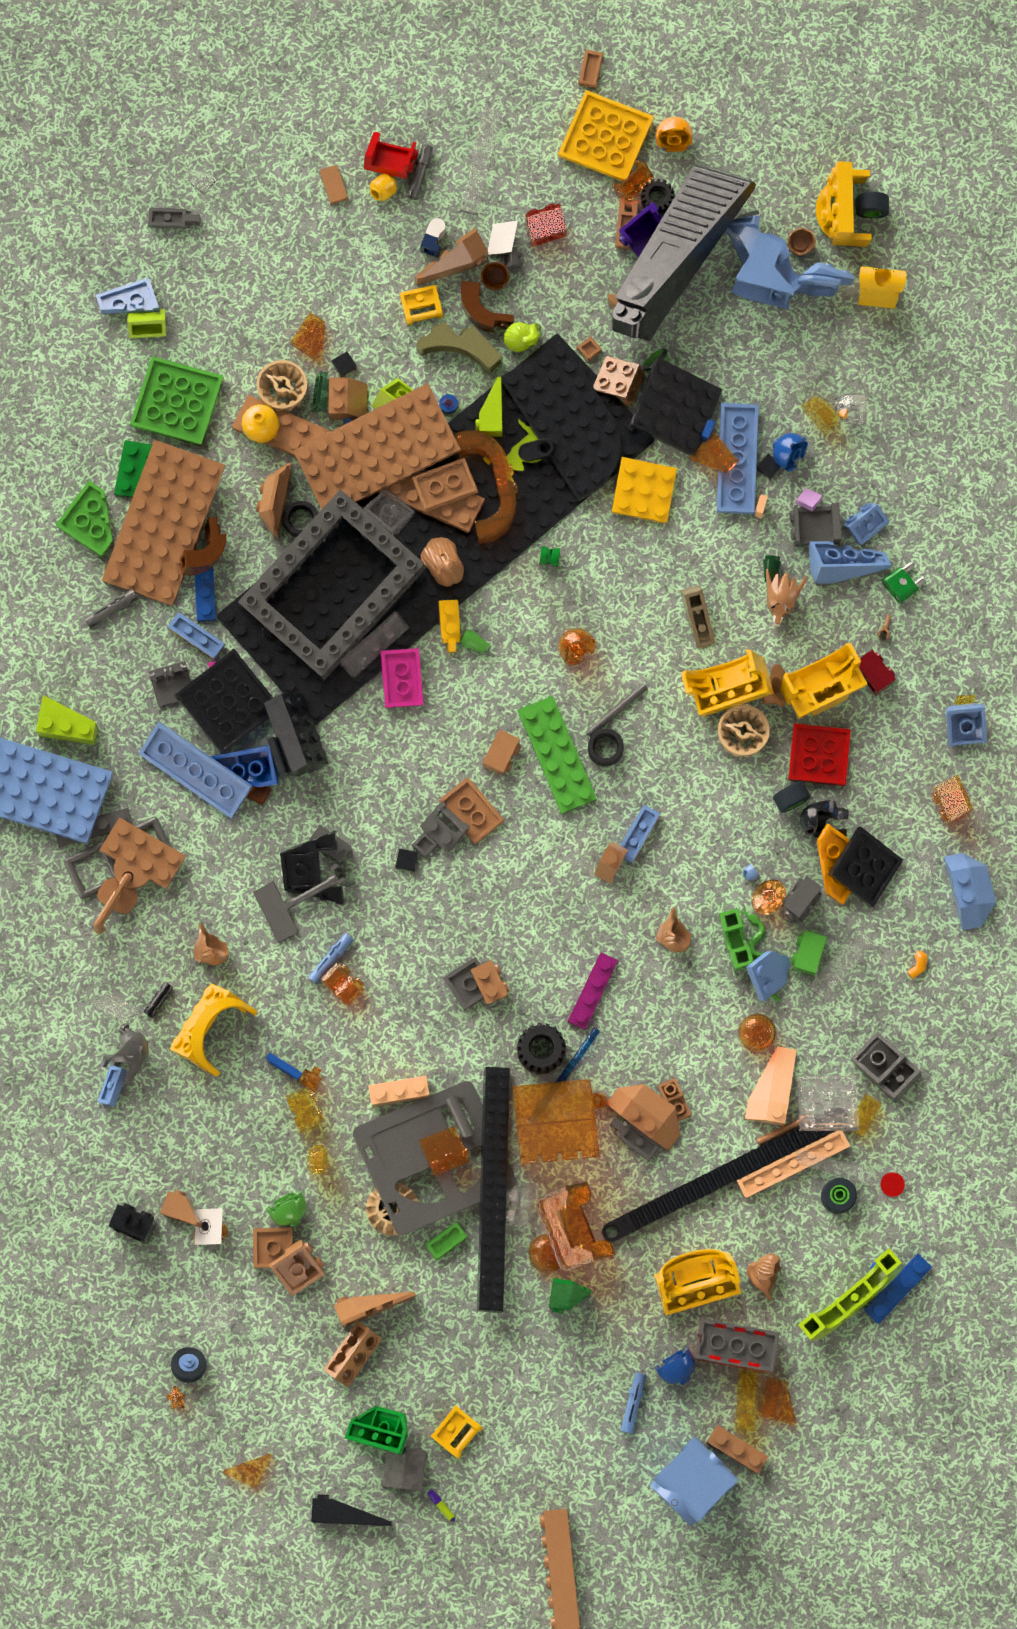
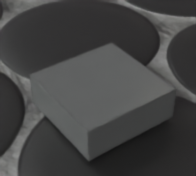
M424 831L412 844V847L426 859L439 844Z

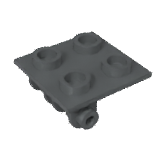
M186 661L149 671L158 707L179 702L174 695L191 682Z

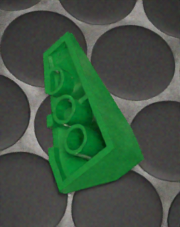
M553 1278L548 1308H552L554 1313L563 1314L564 1311H569L589 1297L592 1290L587 1289L585 1286H580V1284L574 1281Z

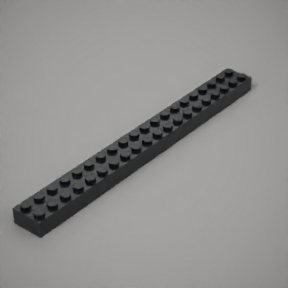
M485 1067L483 1076L477 1312L502 1313L504 1308L510 1068Z

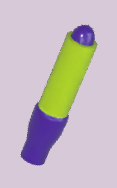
M433 1489L429 1490L427 1494L448 1521L454 1522L455 1515L442 1501V1498Z

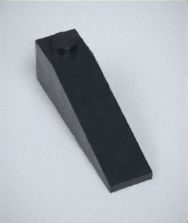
M317 1494V1498L312 1499V1523L392 1526L391 1521L340 1501L329 1499V1495Z

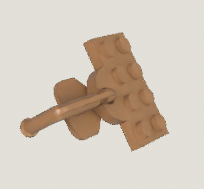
M119 817L100 848V852L116 860L114 864L115 877L106 879L98 890V900L105 906L94 922V931L97 934L104 932V924L113 910L119 914L130 913L138 900L136 889L145 886L149 880L167 889L185 860L186 855Z

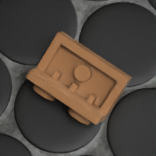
M492 960L470 970L486 1005L502 998H508L507 992L510 990L506 981L502 982L499 977L502 973L497 963L493 964Z

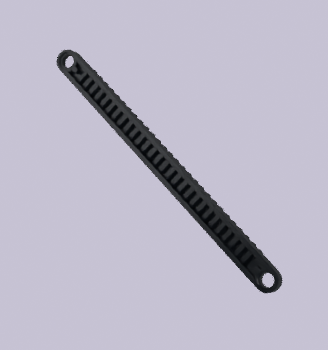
M833 1109L627 1212L604 1225L602 1228L603 1238L608 1242L618 1241L841 1129L848 1121L847 1113L842 1109ZM838 1113L843 1116L841 1124L833 1122L832 1116ZM608 1227L616 1228L617 1235L610 1238L606 1235Z

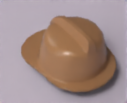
M778 664L772 666L769 676L774 694L762 697L761 702L763 705L778 704L782 707L786 704V700L780 691L785 671Z

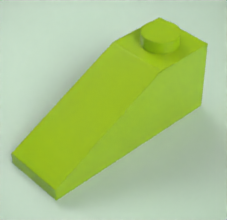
M497 377L479 412V419H476V431H479L480 437H502L501 377Z

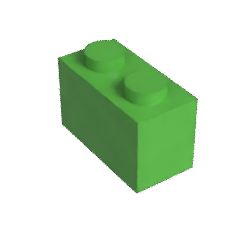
M804 930L803 935L799 934L796 942L799 949L797 953H793L790 962L794 964L793 970L815 976L827 937Z

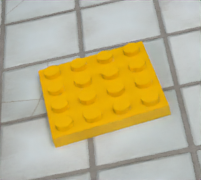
M586 90L558 152V157L626 183L654 116Z

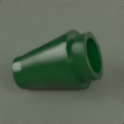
M765 555V560H763L764 582L767 583L766 569L769 570L771 582H773L775 575L778 574L781 566L779 556Z

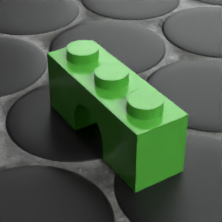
M737 908L719 913L718 919L734 972L745 970L753 962L750 947L745 940L739 910Z

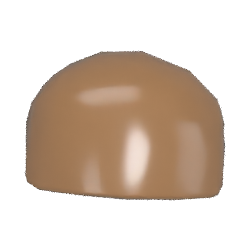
M798 228L793 230L788 236L787 245L793 254L805 256L810 254L815 248L816 238L811 230Z

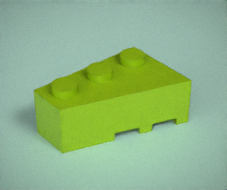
M45 695L42 696L36 733L39 737L95 745L98 730L95 721Z

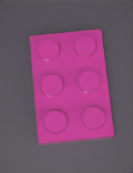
M419 648L381 651L385 708L423 706Z

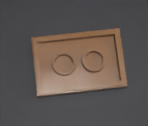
M465 458L412 477L425 512L478 493Z
M469 777L439 800V803L444 801L447 804V808L463 823L471 826L466 835L474 845L505 822Z

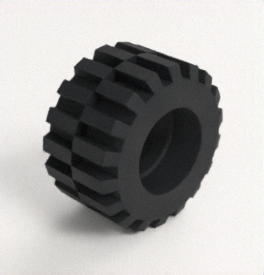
M537 1023V1025H531L528 1029H525L517 1043V1055L525 1069L528 1068L532 1073L537 1072V1074H548L552 1070L555 1071L562 1064L566 1052V1043L562 1033L558 1032L556 1027H551L547 1023L546 1025ZM538 1038L549 1040L553 1046L551 1056L546 1059L535 1058L530 1052L531 1043Z

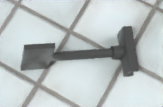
M339 864L331 866L330 869L333 875L329 876L326 881L287 902L283 901L274 881L253 892L278 943L299 933L289 913L290 908L330 886L334 887L339 884L350 887L355 884L353 880L345 878L346 874L344 872L348 871L347 867Z

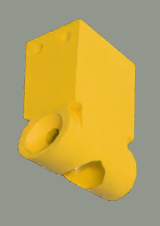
M861 266L858 305L895 309L899 293H902L906 284V271Z

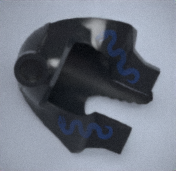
M834 800L815 802L803 809L800 815V824L805 834L818 838L826 826V820L832 817L835 820L848 819L849 811L845 808H838ZM838 829L840 833L847 836V829Z

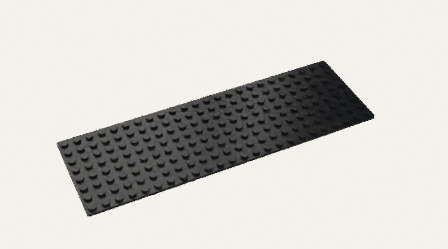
M559 334L552 336L516 366H520L557 343L564 341L592 386H594L597 375ZM502 383V437H480L479 431H476V419H479V412L492 389L491 387L448 423L461 451L422 470L427 472L465 458L478 490L476 495L485 498V502L469 533L378 493L357 502L364 511L420 560L422 551L431 539L443 537L451 540L457 548L458 557L464 567L463 578L459 583L449 587L440 585L426 567L421 575L325 680L239 604L238 601L251 587L217 614L218 620L284 694L304 695L315 726L382 671L381 651L408 649L440 622L438 601L458 600V606L461 605L589 497L587 496L577 502L549 457L533 463L522 462L523 471H512L513 484L500 477L494 471L500 464L498 461H492L489 465L484 461L483 458L485 457L490 460L497 457V451L494 448H489L488 450L485 448L488 444L492 443V445L498 446L505 458L512 451L511 449L529 434L519 424L518 420L520 419L528 427L529 425ZM597 392L615 420L620 434V456L618 464L611 475L612 478L619 472L622 457L635 459L654 443V438L629 426L633 414L616 396ZM345 518L338 524L339 527L334 528L326 537V541H322L313 551L314 554L302 563L299 571L296 570L287 580L288 583H284L275 593V597H271L267 602L320 650L396 567L382 551L377 550L372 542L368 539L366 540L355 527H351Z

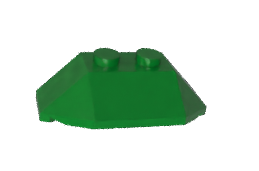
M375 1406L360 1416L351 1419L345 1439L401 1456L408 1437L406 1414Z

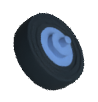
M182 1348L171 1359V1371L179 1381L185 1383L198 1381L206 1371V1358L196 1348Z

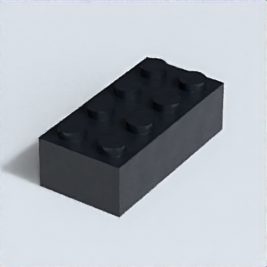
M280 694L264 703L290 774L312 773L329 764L327 754L320 741V735L316 731L314 719L309 712L307 700L303 694Z

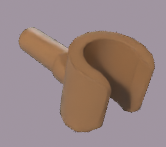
M886 615L884 625L878 632V638L881 632H886L887 637L885 640L888 639V625L891 615Z

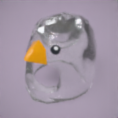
M847 393L838 396L833 402L835 416L845 423L864 425L867 419V395Z

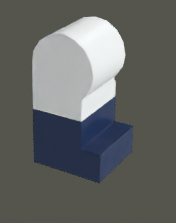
M439 218L431 220L420 245L421 252L435 257L439 256L441 250L438 243L445 234V223Z

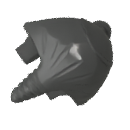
M124 1023L118 1030L122 1034L119 1037L121 1049L116 1054L104 1056L100 1066L107 1067L110 1061H113L112 1064L114 1066H119L121 1063L128 1064L129 1069L124 1084L130 1085L147 1058L149 1049L146 1038L141 1033L131 1030L129 1025Z

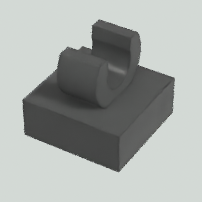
M512 247V252L501 253L502 264H505L509 271L523 266L522 262H518V258L522 257L523 254L517 251V247Z

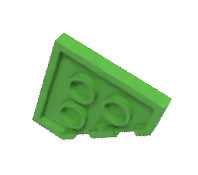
M88 481L56 523V527L101 558L113 544L106 497L103 489Z

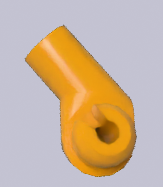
M923 951L915 953L916 966L907 971L911 979H914L926 970L928 956Z

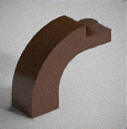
M462 281V308L467 318L476 327L494 333L495 326H498L499 329L507 330L514 323V315L493 313L482 306L479 299L480 283Z
M209 517L205 524L207 547L201 550H184L180 557L182 575L191 576L205 573L217 563L225 549L227 539L226 534H220L221 527L217 522V517Z

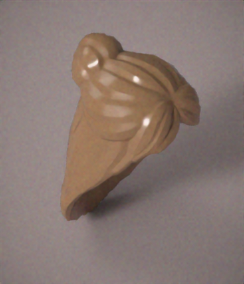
M439 537L431 539L421 553V561L440 585L449 587L459 583L463 578L464 567L458 557L455 544L448 538Z

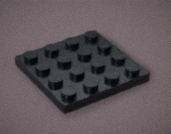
M657 357L629 426L691 457H697L703 441L701 438L707 420L712 418L723 389Z
M232 649L174 695L220 754L226 753L269 719L264 703L273 698L235 649Z

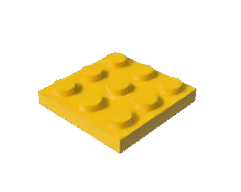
M622 457L611 513L667 523L677 468Z

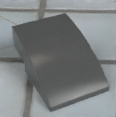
M878 1032L851 1058V1061L894 1103L922 1076L921 1071Z

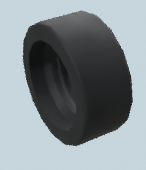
M293 502L284 512L283 522L286 531L295 538L303 530H297L291 525L290 517L292 513L296 510L304 509L312 515V520L318 514L317 509L309 502Z
M608 728L599 729L594 732L589 738L588 755L594 763L600 766H611L617 763L624 751V743L620 734ZM601 737H610L617 744L616 753L610 758H602L595 752V742Z

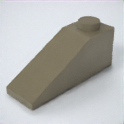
M699 585L680 590L696 647L701 648L715 644L703 590Z

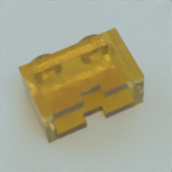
M307 1088L285 1096L291 1112H296L297 1114L294 1120L300 1134L322 1126L321 1121L324 1118L320 1109H315L313 1103L317 1101L313 1091L309 1092Z

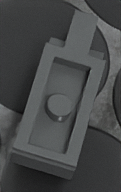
M149 208V228L186 229L190 228V225L200 226L201 223L199 214H191V211L186 209Z
M614 1118L609 1124L617 1130L615 1135L618 1139L647 1161L651 1160L661 1146L626 1120L622 1124Z

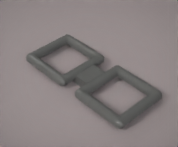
M157 817L136 825L142 831L153 826L159 840L171 847ZM103 841L73 854L63 861L81 899L97 894L103 882L85 890L73 863L100 851L104 843ZM102 853L114 878V864L116 860Z

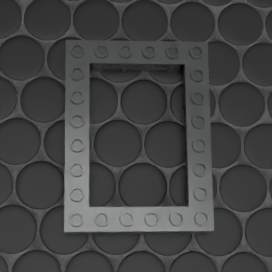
M340 489L238 602L325 680L421 575L426 566ZM345 518L351 527H355L366 540L368 539L372 542L377 550L382 551L396 567L320 650L267 602L271 597H275V593L284 583H288L287 580L296 570L299 571L302 563L314 554L313 551L322 541H326V537L334 528H338V524Z

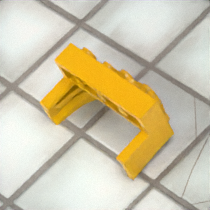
M837 161L835 167L832 168L831 174L827 177V185L821 190L817 198L816 217L822 231L831 239V245L868 247L872 240V234L854 233L853 184L866 183L867 178H870V170L852 169V162ZM831 195H832V197L835 198V203L832 204V210H831Z
M746 649L747 654L730 662L700 670L683 671L681 676L685 692L695 698L698 714L706 717L774 694L764 657L752 650ZM712 677H713V680H714V684H715V687H716V691H714V688H713V684H712V680H711Z
M210 984L205 989L199 1003L195 1005L189 1019L183 1024L181 1032L173 1040L170 1050L180 1057L191 1061L205 1072L217 1077L221 1072L208 1062L204 1054V1036L218 1014L227 1008L236 1007L244 1014L247 1011L254 1016L257 1015L258 1011L232 992Z
M703 1249L684 1253L668 1261L657 1274H654L662 1308L666 1316L741 1294L739 1286L741 1281L736 1263L730 1253L720 1250ZM711 1260L713 1261L714 1266H715V1270H716V1273H715V1274H714V1271H713V1267H712ZM672 1272H673V1275H674V1279H675L676 1285L674 1284V1280H673V1277H672ZM704 1278H710V1279H707V1280H704V1281H701V1282H697V1283L690 1284V1285H687V1286L682 1287L683 1285H685V1284H687V1283H690V1282H693V1281H696V1280H700V1279H704Z

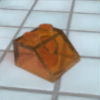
M958 774L934 787L931 794L935 804H939L941 809L939 814L943 822L946 821L947 825H950L970 816L973 807Z

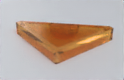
M267 1454L226 1469L223 1473L257 1489L272 1455Z

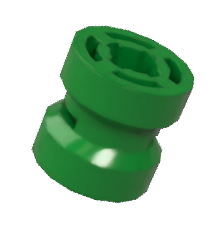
M541 546L539 565L551 564L558 567L560 548L549 549L546 546Z

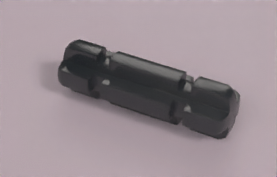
M167 982L161 985V990H158L150 1001L151 1005L147 1006L144 1010L147 1016L153 1018L157 1013L156 1010L160 1009L168 996L166 995L170 994L173 990V987Z

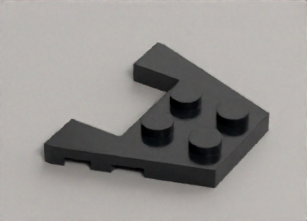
M336 831L326 833L281 851L280 859L285 891L302 894L322 883L318 851L337 850ZM330 886L313 896L323 901L329 900L339 905L344 904L342 886Z

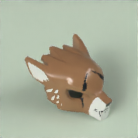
M766 569L767 607L772 613L773 626L780 627L783 618L793 610L807 576L803 578L797 587V578L794 577L791 581L786 572L780 579L779 574H776L773 582H771L769 570Z

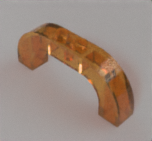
M478 431L455 433V439L461 449L458 452L459 456L480 454L490 461L493 468L500 499V508L491 518L475 521L478 543L492 542L507 532L515 517V494L518 493L516 482L512 483L511 476H514L512 464L508 465L506 454L501 445L491 436Z

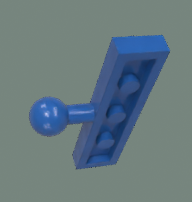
M917 1253L864 1311L877 1324H880L932 1266ZM876 1262L871 1265L870 1270L875 1266Z

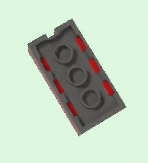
M701 1318L697 1336L701 1337V1339L695 1345L694 1359L772 1374L780 1333Z

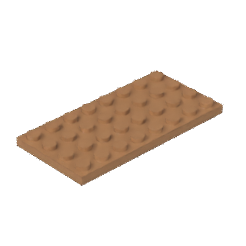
M427 383L293 451L321 509H323L340 489L357 503L460 452L461 449Z
M154 440L102 581L128 591L133 589L137 594L173 606L185 576L181 573L180 557L184 550H194L226 467L225 464Z

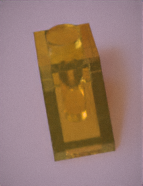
M817 395L801 405L802 409L823 435L839 424V415L828 402Z
M313 1145L312 1149H308L307 1170L309 1175L329 1174L328 1148H324V1145Z

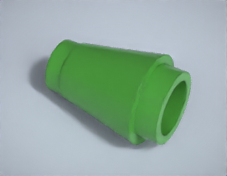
M468 629L460 641L463 647L485 653L489 646V643L473 630L469 631Z

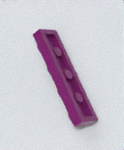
M600 952L568 1023L586 1030L618 962L617 959Z

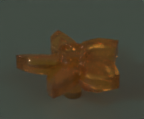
M173 1386L171 1393L166 1395L167 1399L172 1401L171 1409L176 1408L177 1405L183 1409L184 1403L182 1399L186 1397V1394L180 1393L179 1388Z

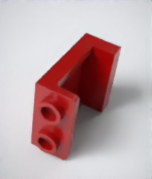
M373 132L365 154L363 169L407 179L408 173H412L414 168L413 160L416 161L418 157L417 142H412L411 148L380 142L381 133Z

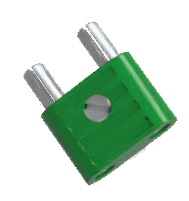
M911 562L903 568H897L882 579L885 588L899 603L918 591V587L926 582L923 576L915 582L909 577L907 572L914 568Z

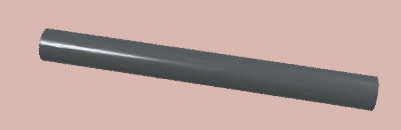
M641 684L588 729L586 734L591 737L594 732L604 727L644 693L647 687Z

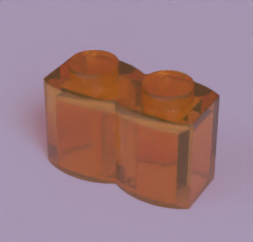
M336 963L321 978V981L349 1007L365 991L363 988L364 983L358 977L355 979L349 975L351 971L343 963L341 965Z

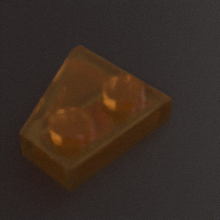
M716 433L701 445L693 455L688 457L692 462L703 464L706 467L717 469L723 473H727L739 462V459Z
M767 1377L758 1416L795 1426L796 1420L787 1382Z

